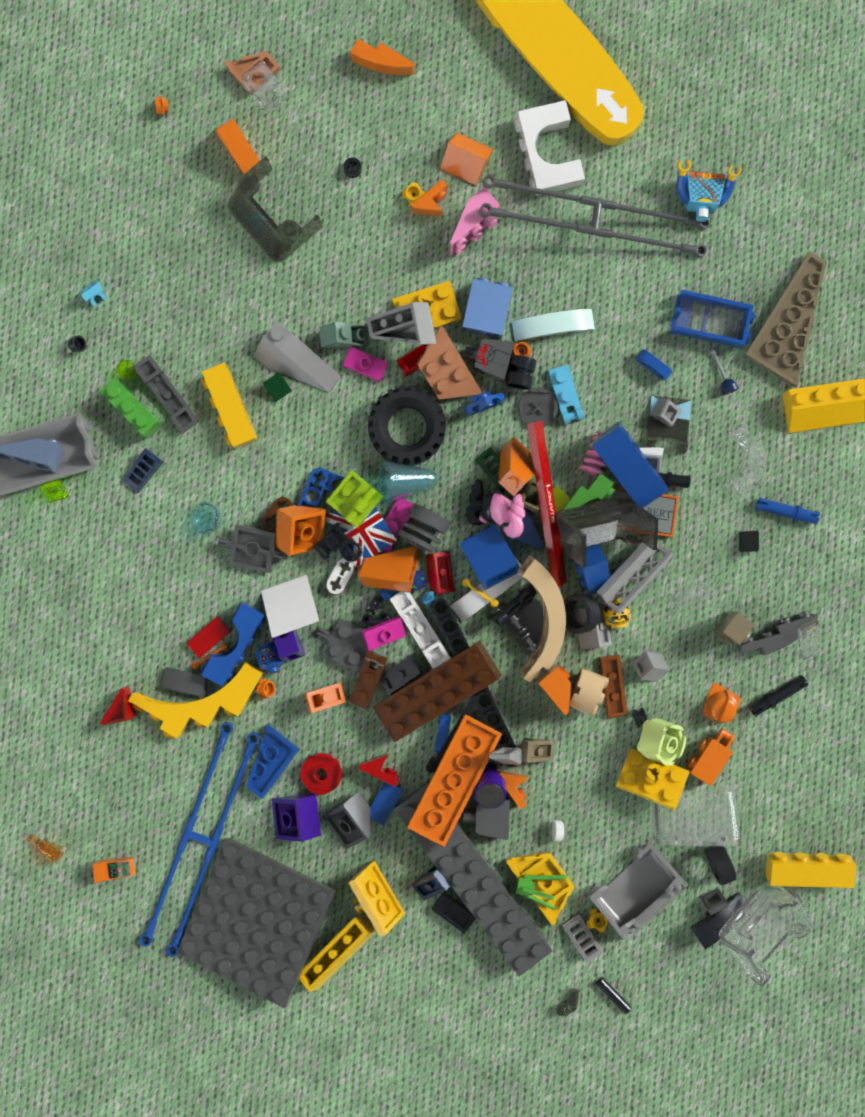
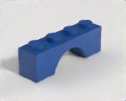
M244 601L240 602L231 618L238 629V639L229 651L221 654H210L201 670L203 677L221 686H224L225 682H230L234 675L233 668L236 664L239 665L245 654H243L245 647L251 646L255 638L253 634L256 628L260 630L265 621L263 618L264 613Z

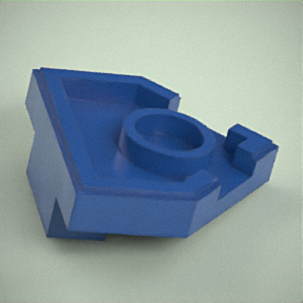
M489 390L471 397L472 403L464 407L465 415L469 417L503 404L505 401L503 393L491 395Z

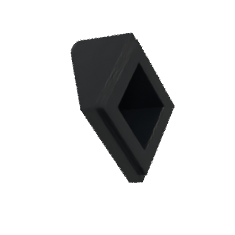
M740 531L739 551L757 552L759 550V532Z

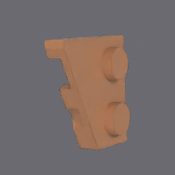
M267 51L257 53L254 56H244L242 60L234 62L227 60L224 62L225 67L249 95L253 94L281 70L280 66Z

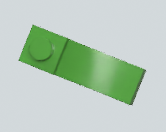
M600 473L588 490L581 485L557 519L566 524L577 512L597 500H609L615 492V484Z

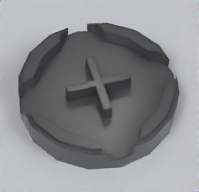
M540 387L531 388L519 400L518 415L526 425L543 421L544 428L551 424L557 416L558 402L547 389Z

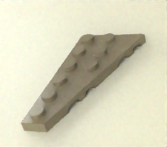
M810 251L806 254L744 354L746 358L795 388L799 383L798 378L803 366V357L813 324L814 310L817 306L818 293L827 264L825 260Z

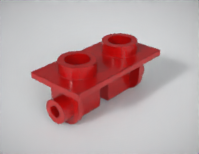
M422 344L396 360L405 377L419 369L416 364L421 355L424 354L428 344Z

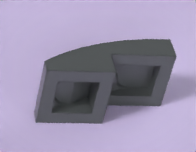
M165 667L161 687L187 694L204 696L208 679L198 673Z

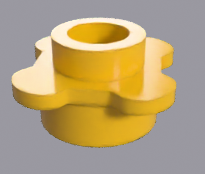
M416 182L411 183L406 190L402 191V197L409 201L410 206L425 194Z
M591 909L590 919L586 922L589 929L595 928L600 933L604 932L608 920L597 909Z

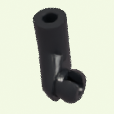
M382 613L380 618L365 614L362 617V622L369 626H375L392 619V617L386 613Z

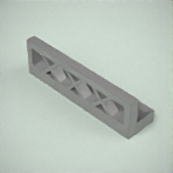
M650 534L597 591L601 602L618 614H621L673 557V553L661 547L657 537ZM658 552L665 555L661 560L653 561V557ZM649 567L651 568V571L647 575L640 576V571L642 569ZM637 582V586L634 589H626L629 583ZM624 596V600L619 606L612 603L616 598Z

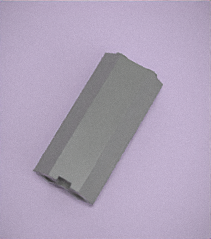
M80 412L1 435L0 445L36 438L44 440L50 438L59 443V446L64 450V454L55 473L0 459V496L97 468L99 453L92 441L89 420L84 419Z

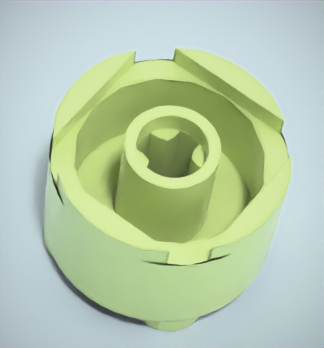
M658 718L651 721L646 720L643 723V731L637 744V750L648 759L668 766L673 765L675 762L672 761L675 758H680L685 749L686 736L682 735L681 731L683 728Z

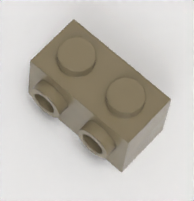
M728 611L714 631L717 633L716 637L723 643L740 645L749 639L751 635L749 632L755 625L739 612Z

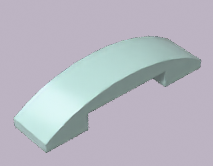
M592 309L548 313L512 322L515 342L562 333L595 330Z

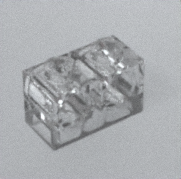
M263 60L258 61L241 75V78L244 80L242 85L249 93L252 92L257 98L255 102L262 111L264 109L268 112L272 111L288 97L286 91ZM255 72L261 76V82L258 85L254 84L252 80ZM268 90L274 94V99L270 103L265 98Z

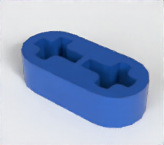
M641 349L635 357L637 362L663 381H666L672 374V370L666 364L644 349Z
M441 714L434 752L439 753L448 738L451 715Z

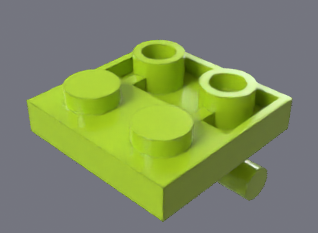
M351 470L326 502L339 512L345 520L359 528L384 496Z

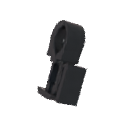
M338 522L325 532L326 536L321 541L313 545L314 549L324 560L330 558L329 554L331 552L339 551L346 561L355 562L362 557L363 553L361 545L354 538L349 539L339 527L341 523ZM349 544H354L358 547V556L348 546ZM345 549L354 559H350L346 556Z

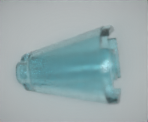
M388 461L381 462L379 475L380 485L385 490V492L381 493L384 496L383 501L385 503L431 490L437 484L436 473H433L432 469Z

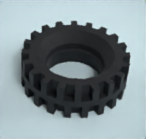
M399 386L398 389L392 390L391 388L387 390L388 393L383 396L380 395L376 404L372 405L370 416H368V433L374 448L384 459L396 465H418L425 460H429L437 453L445 436L446 419L441 405L438 404L434 396L429 395L424 389H416V386ZM404 408L418 411L424 417L426 423V432L423 438L410 446L395 442L388 431V423L391 416Z

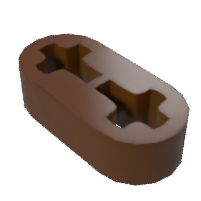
M280 497L270 507L262 519V526L265 530L276 531V527L271 526L268 528V522L266 521L267 519L272 520L277 515V509H280L278 505L280 502L284 503L287 501V507L293 506L288 498Z

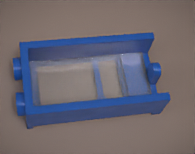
M681 290L677 296L670 334L741 349L750 340L751 332L748 331L750 324L753 323L755 318V312H753L754 305Z

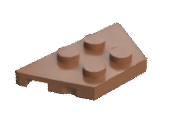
M440 325L435 334L436 344L427 345L424 354L421 355L416 365L438 399L481 394L482 391L443 326Z

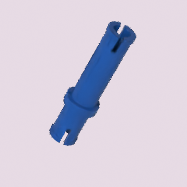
M761 497L757 500L758 506H756V510L792 518L796 522L800 520L817 525L819 521L817 516H820V512L803 509L799 505L795 507Z

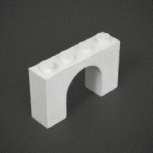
M566 100L518 111L517 120H514L516 132H520L522 138L519 139L521 152L525 151L526 154L524 165L526 171H530V187L556 192L582 186L585 176L580 159L562 164H550L540 158L535 147L537 139L544 133L569 127L571 119Z

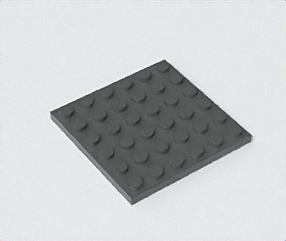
M227 837L180 943L178 953L285 1009L288 1006L336 890Z

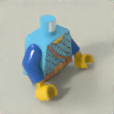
M679 160L676 164L677 169L680 171V174L677 175L676 192L682 203L685 204L686 210L696 212V220L705 222L708 220L709 213H715L717 208L722 207L730 198L736 182L734 179L741 173V166L738 167L736 174H732L731 168L733 164H731L727 170L729 177L726 178V174L688 171L691 168L690 160H686V167L682 169V160Z

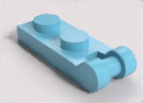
M564 365L548 370L564 425L569 424L570 421L575 419L578 421L584 419L569 366ZM573 406L574 412L568 413L566 408Z

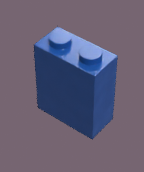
M496 524L492 527L484 528L480 533L469 536L459 543L484 591L519 573V564Z

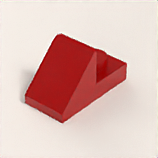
M388 753L361 762L358 769L396 787L400 777L396 775L397 771L390 767L382 768Z

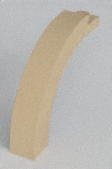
M529 555L518 569V572L537 591L542 603L544 617L542 635L537 645L538 649L533 652L519 671L525 680L531 682L539 676L542 667L549 671L554 664L564 640L566 612L561 592L555 580L542 564Z

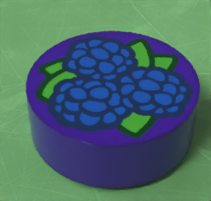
M416 570L411 590L415 591L422 589L426 583L425 575Z

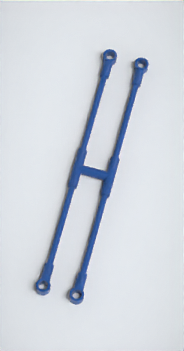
M225 722L221 725V734L216 745V752L193 812L189 815L177 847V854L154 914L147 925L145 933L142 934L139 940L140 944L145 947L149 946L153 941L152 935L158 922L159 912L182 852L185 851L189 839L207 845L208 848L203 859L204 863L182 921L176 930L172 943L166 949L170 957L178 954V948L184 934V927L208 864L211 862L224 829V822L246 764L252 756L255 745L260 741V735L257 732H251L247 736L248 743L243 754V761L212 838L192 831L221 750L224 748L229 734L234 729L233 724L230 722ZM224 725L230 726L229 732L224 730ZM251 735H255L257 737L256 742H252L250 740ZM147 936L150 941L148 943L144 942L143 937ZM170 947H175L176 952L172 953Z

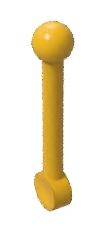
M469 579L462 581L463 586L469 587L489 601L492 607L498 606L499 602L496 599H491L470 583Z

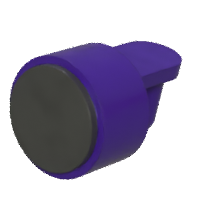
M487 763L475 786V799L477 803L489 809L501 806L506 799V782L497 773V765L495 763Z

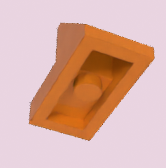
M443 179L416 200L411 205V211L418 215L442 217V209L435 201L439 203L447 196L448 185Z
M341 683L313 689L305 693L309 713L346 702Z
M501 770L497 771L504 778L506 790L519 809L524 808L527 805L524 800L527 796L521 787L518 789L516 787L529 779L528 776Z

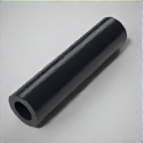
M601 977L596 982V985L624 1014L629 1013L632 1006Z

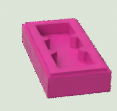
M350 347L343 366L381 382L388 362Z
M399 616L362 630L366 649L369 651L406 636L402 620Z

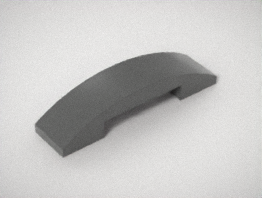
M148 355L133 366L163 405L182 434L199 422L151 355Z

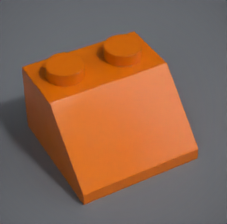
M296 505L277 509L275 546L289 556L315 550L313 545L324 538L326 510Z
M553 664L549 671L546 670L535 681L560 711L567 715L569 713L571 682L568 678L571 676L563 667H557Z

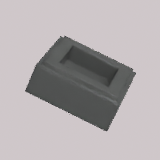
M719 889L700 897L710 916L729 908L728 902Z

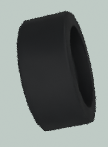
M577 594L569 596L564 600L566 629L574 634L586 633L597 627L600 620V608L592 596ZM576 602H580L586 610L587 617L583 626L574 617Z
M718 842L706 847L705 855L718 883L723 886L735 881L737 876L734 866L722 843Z

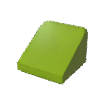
M555 486L553 493L556 512L559 513L569 503L571 498Z

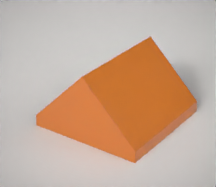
M456 133L448 143L440 170L477 186L493 149Z

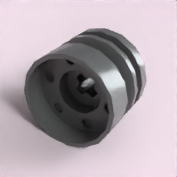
M413 503L408 516L414 520V523L404 522L402 525L410 529V531L407 533L399 530L398 535L412 546L422 551L436 554L438 549L430 545V543L433 541L441 544L442 541L435 534L436 532L446 534L451 521L423 506Z

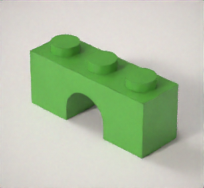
M114 377L100 391L142 436L149 438L163 425L117 378Z

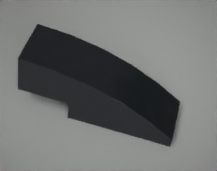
M740 892L726 900L729 908L711 916L707 913L705 918L690 927L705 950L730 932L750 912L751 908Z

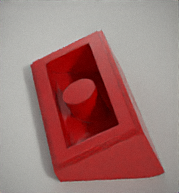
M450 552L426 554L430 591H433L434 594L455 592Z

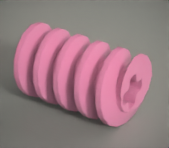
M596 431L598 435L593 436V441H595L603 432ZM590 443L589 447L592 450L586 451V455L589 458H583L582 461L585 465H580L579 469L598 477L597 475L600 473L605 474L601 467L608 466L593 448V443Z

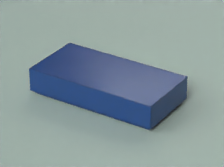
M384 782L370 806V818L384 826L404 789L398 785L395 787Z

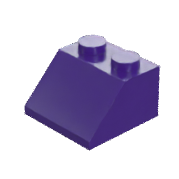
M300 794L271 798L276 839L303 842L321 836L316 795Z

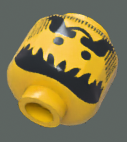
M616 598L612 603L619 606L622 602L620 598ZM606 605L603 606L605 624L611 626V629L625 627L631 620L629 605L621 614H618Z

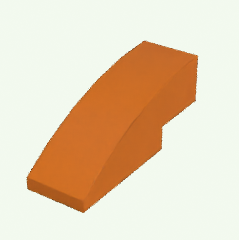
M358 38L350 51L351 61L373 71L392 75H413L415 72V63L381 42L375 49Z

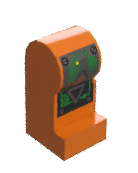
M133 857L97 860L92 864L95 883L135 875Z

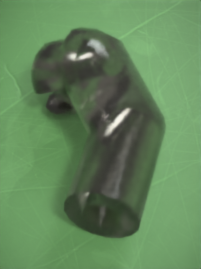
M570 988L568 999L557 1006L556 1011L559 1016H568L576 1011L580 993L579 989Z

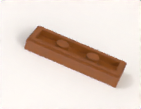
M620 655L599 657L601 675L609 678L606 689H603L607 718L628 716Z

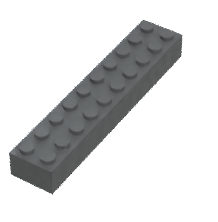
M428 781L415 789L394 807V810L406 826L429 784ZM457 822L445 847L410 830L519 977L552 952L549 942L459 822Z

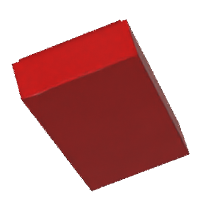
M217 616L186 644L201 659L231 631Z

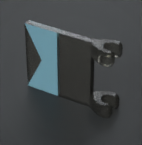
M651 395L645 448L655 447V437L679 439L677 454L683 455L687 452L692 400ZM659 399H669L681 409L673 427H669L650 416Z

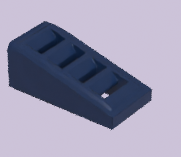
M145 448L122 481L139 493L164 461ZM147 457L154 462L152 466L145 461ZM144 464L149 469L148 472L142 469L140 465ZM136 470L144 475L143 479L135 473ZM132 476L140 482L139 485L135 484L130 478Z

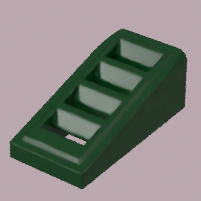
M490 447L477 457L475 461L497 488L503 492L506 489L499 484V475L496 478L493 476L499 471L500 458ZM492 455L494 458L484 465L482 462ZM496 462L499 463V464H498L494 469H492L491 471L488 470V468H490V467H491L493 464H495Z

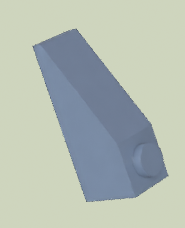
M36 438L0 445V459L53 473L56 472L64 454V450L59 446V443L50 438H47V440Z

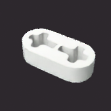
M342 558L337 562L326 584L330 593L340 594L343 592L354 572L355 565L353 562H349L351 570H346L343 576L340 575L342 571L340 564H345L347 561ZM338 577H341L339 582L341 589L332 590L331 582H335Z

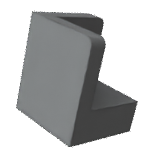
M645 651L632 662L641 680L657 682L670 671L661 653Z

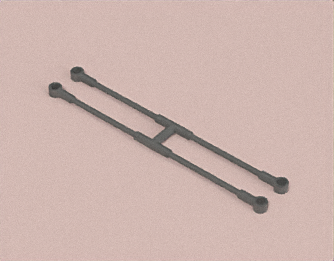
M487 174L482 180V185L486 189L497 187L508 190L511 188L594 206L591 226L583 224L574 225L511 213L504 209L494 208L489 203L482 204L478 210L479 215L483 218L489 216L514 218L572 229L579 233L600 237H614L678 249L680 252L693 254L697 258H701L707 253V247L704 244L697 246L674 244L616 233L613 230L599 228L602 208L619 209L681 221L684 224L697 226L699 230H704L710 226L711 221L709 218L705 221L706 226H703L701 222L696 220V217H683L621 205L614 201L581 195L580 197L510 183V181L497 179L492 174ZM486 179H490L492 184H488ZM482 208H487L489 213H484ZM698 248L702 249V254L698 252Z

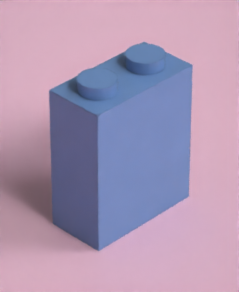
M485 278L473 279L462 331L502 339L513 287H509V284L505 282H497L495 284L490 283Z

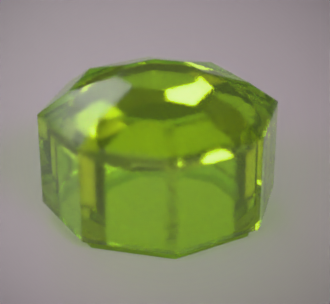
M122 360L117 364L116 373L123 380H132L137 376V371L133 367L135 364L131 360Z

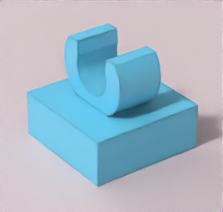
M97 279L80 291L84 300L88 301L90 299L91 304L95 307L97 306L94 300L95 296L99 295L103 300L106 299L105 294L102 292V286Z

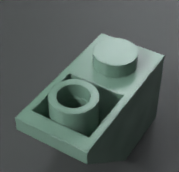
M333 322L319 327L321 347L332 349L367 347L366 326Z

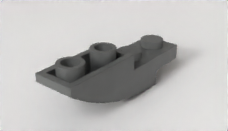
M805 611L798 613V618L791 620L790 617L778 619V624L772 625L774 633L772 630L760 633L761 637L756 639L750 636L745 643L736 644L739 653H746L758 649L761 655L776 652L804 635L816 622L818 615Z

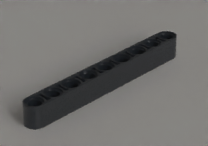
M442 598L436 599L432 603L431 609L452 655L455 656L468 648L469 645L447 600ZM441 601L446 604L447 608L444 613L436 612L435 604ZM447 620H452L455 623L453 631L448 632L443 628ZM455 639H461L464 642V646L460 650H455L452 647V642ZM487 686L474 694L478 698L482 695H487L490 698L487 705H481L479 702L476 704L485 725L500 733L507 734V739L504 742H498L496 749L501 747L516 748ZM490 714L498 715V721L490 724L487 721V717Z

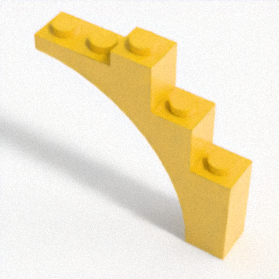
M246 662L226 686L208 697L195 701L164 702L146 697L138 692L132 693L128 701L132 703V707L141 712L145 710L150 713L152 719L158 722L162 720L163 723L159 729L164 731L163 734L171 739H178L184 733L191 719H194L193 723L199 727L204 728L206 726L208 728L211 726L221 707L224 708L223 711L232 717L241 715L265 671H261L258 667Z

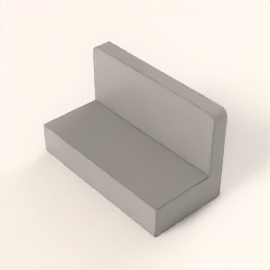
M599 605L600 620L597 627L590 632L578 634L580 649H593L612 645L609 626L604 621L602 610L604 605ZM585 608L575 609V619L583 626L587 617Z

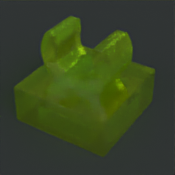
M60 478L56 479V481H49L40 485L41 493L49 503L69 498L68 490Z

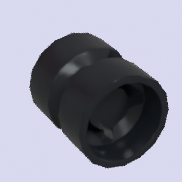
M511 355L509 362L511 371L507 373L505 385L512 388L530 390L533 382L531 374L535 372L537 361L527 356Z

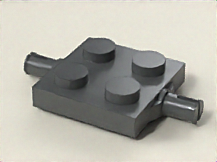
M236 524L234 536L231 540L220 537L218 539V546L227 547L230 550L229 565L269 573L274 557L287 559L286 553L276 549L275 531Z
M339 619L336 627L331 632L320 627L319 631L325 634L317 632V635L327 639V646L323 656L360 673L366 654L369 651L366 649L362 634L364 629L343 619Z

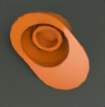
M715 682L709 690L703 714L715 722L730 723L736 715L741 697Z

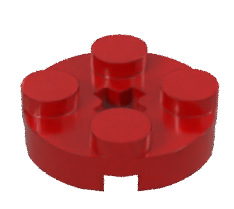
M320 752L311 755L301 768L302 782L310 792L317 795H325L333 791L339 785L342 778V768L339 760L328 753ZM321 768L327 772V776H324L323 779H320L319 775L316 774V771H319Z

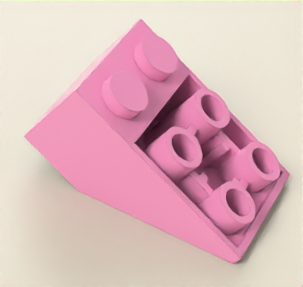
M484 187L468 199L450 242L451 256L455 253L457 255L461 254L467 248L466 244L471 240L473 242L477 241L482 236L481 232L484 229H491L498 222V217L489 216L483 218L479 215L478 210L484 203H489L492 207L500 209V204ZM482 208L484 213H489L487 208Z

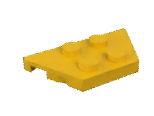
M550 851L512 857L505 860L518 879L519 877L524 878L525 874L566 875ZM568 876L566 879L531 880V882L535 883L534 890L554 897L553 900L533 895L555 906V909L552 910L536 903L552 926L556 924V919L561 909L563 910L568 896H570L575 887Z

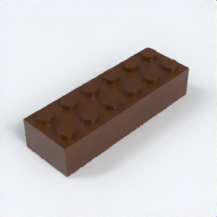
M479 640L373 706V709L395 743L499 680L502 674Z

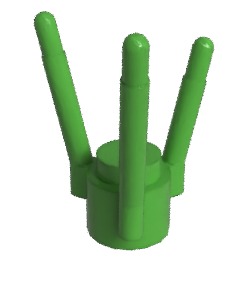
M525 874L524 878L519 877L516 894H520V897L528 898L554 910V905L533 896L536 895L550 900L554 899L551 895L534 890L535 883L531 882V880L566 879L567 876Z

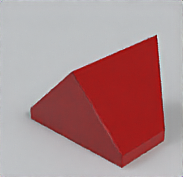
M126 686L120 689L100 724L108 725L123 722L137 716L135 708L128 701L131 696L129 687Z

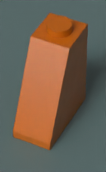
M234 119L229 120L214 130L242 174L248 173L250 176L259 170L258 165L261 162Z
M513 436L500 451L499 484L515 496L535 472L532 453Z
M409 547L364 558L363 565L358 570V577L361 579L363 586L410 593L420 558L417 547Z

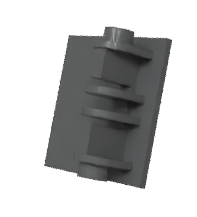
M535 599L520 609L504 624L525 655L538 649L537 645L542 635L544 617L543 608L538 600Z

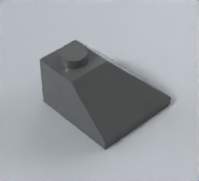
M359 791L347 797L322 816L345 849L370 837L371 808Z

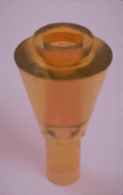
M33 834L27 838V841L37 847L49 864L57 863L64 854L62 851L63 846L41 840Z

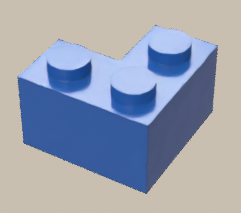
M590 534L570 541L571 550L568 553L572 563L576 562L577 573L581 576V578H578L581 589H586L588 595L592 596L597 594V591L610 578L607 560L594 535Z

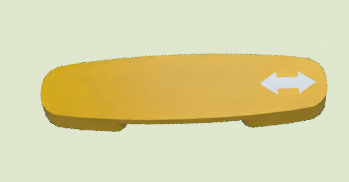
M475 0L492 25L502 30L513 46L545 83L563 101L566 100L569 114L603 144L609 146L620 145L635 134L644 115L641 101L601 44L563 0Z

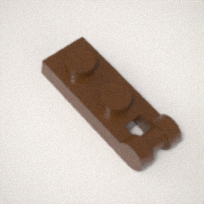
M373 651L367 652L348 702L366 710L369 708L388 661L387 657H379ZM372 662L378 665L377 669L370 666Z

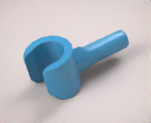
M425 592L420 601L430 607L436 599L433 596L434 592Z

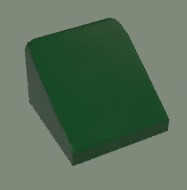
M280 372L263 383L275 402L292 392Z

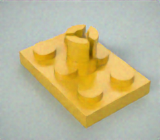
M450 281L392 299L395 308L412 302H428L433 329L438 328L440 325L446 326L462 320Z
M630 748L616 787L675 811L690 771L676 765L668 766L644 757L638 750Z
M375 861L368 863L348 882L357 897L354 900V904L360 903V905L354 907L359 914H367L380 937L386 935L405 914Z

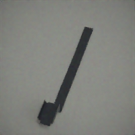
M473 695L436 758L431 757L425 767L427 772L432 774L436 771L464 714L470 716L480 698Z

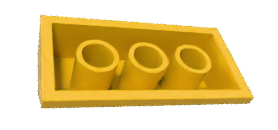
M865 378L790 389L782 393L788 433L865 422Z

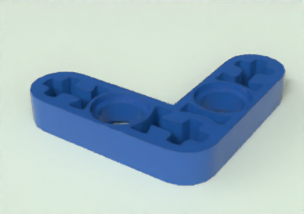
M323 468L314 469L310 474L298 506H302L303 502L308 505L314 506V508H318L324 491L327 490L333 493L335 491L333 488L334 481L338 479L343 481L345 477ZM323 472L325 480H321L318 484L319 487H322L321 491L315 487H310L311 483L316 484L317 479L314 475ZM312 490L316 491L318 494L317 500L309 502L306 497L307 493Z

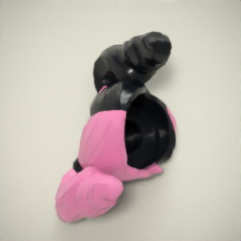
M476 479L475 484L471 485L469 505L465 513L467 521L474 526L487 522L497 523L508 537L512 539L520 537L524 528L522 519L525 517L522 495L517 494L513 498V502L505 496L490 492L483 498V483L480 479Z

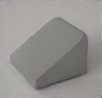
M659 399L650 416L669 427H673L681 409L669 399Z

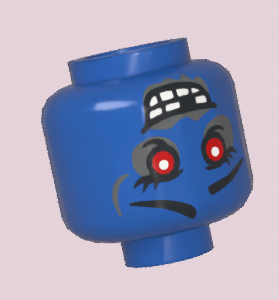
M274 642L259 646L255 653L259 670L267 671V674L278 672L279 667L284 665V661L279 658Z

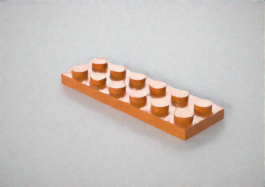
M464 714L407 828L445 847L490 759L489 754L494 751L502 733Z

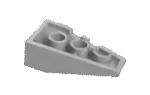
M277 320L265 333L254 354V357L268 369L280 372L283 375L329 392L341 378L337 372Z

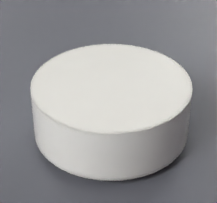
M554 820L552 824V840L561 842L564 838V824L562 821Z

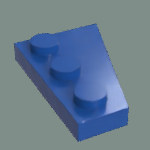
M269 724L266 726L256 762L253 764L246 785L248 789L261 799L266 797L300 750L299 747Z

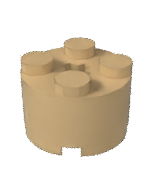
M581 668L570 692L569 706L588 715L595 716L598 705L601 706L605 694L602 693V690L606 689L609 678Z

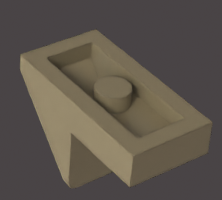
M524 738L521 746L522 762L553 761L554 740Z

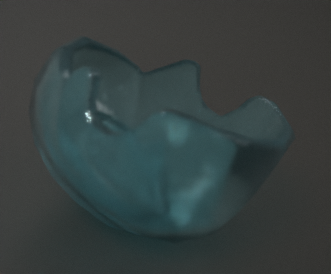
M199 502V506L192 510L191 523L193 528L199 533L211 534L220 527L222 516L220 510L212 503ZM207 516L212 517V518L203 520V519H204L205 517H207Z

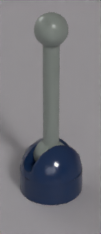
M711 348L709 354L713 356L724 380L721 384L723 395L725 396L739 389L737 383L733 379H727L716 355L717 350Z

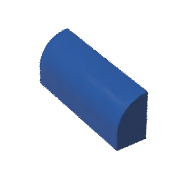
M619 421L604 431L594 441L593 448L640 509L668 492L666 483Z

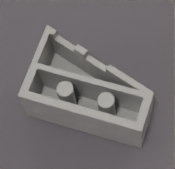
M412 302L366 318L370 338L416 344H436L428 302Z

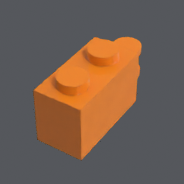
M721 728L714 738L709 736L707 739L703 738L698 745L699 751L696 756L692 755L689 758L686 770L709 786H712L733 754V751L728 748L735 736ZM721 738L726 740L723 745L719 743Z

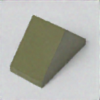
M530 478L522 493V502L524 503L525 511L536 515L540 509L536 481Z

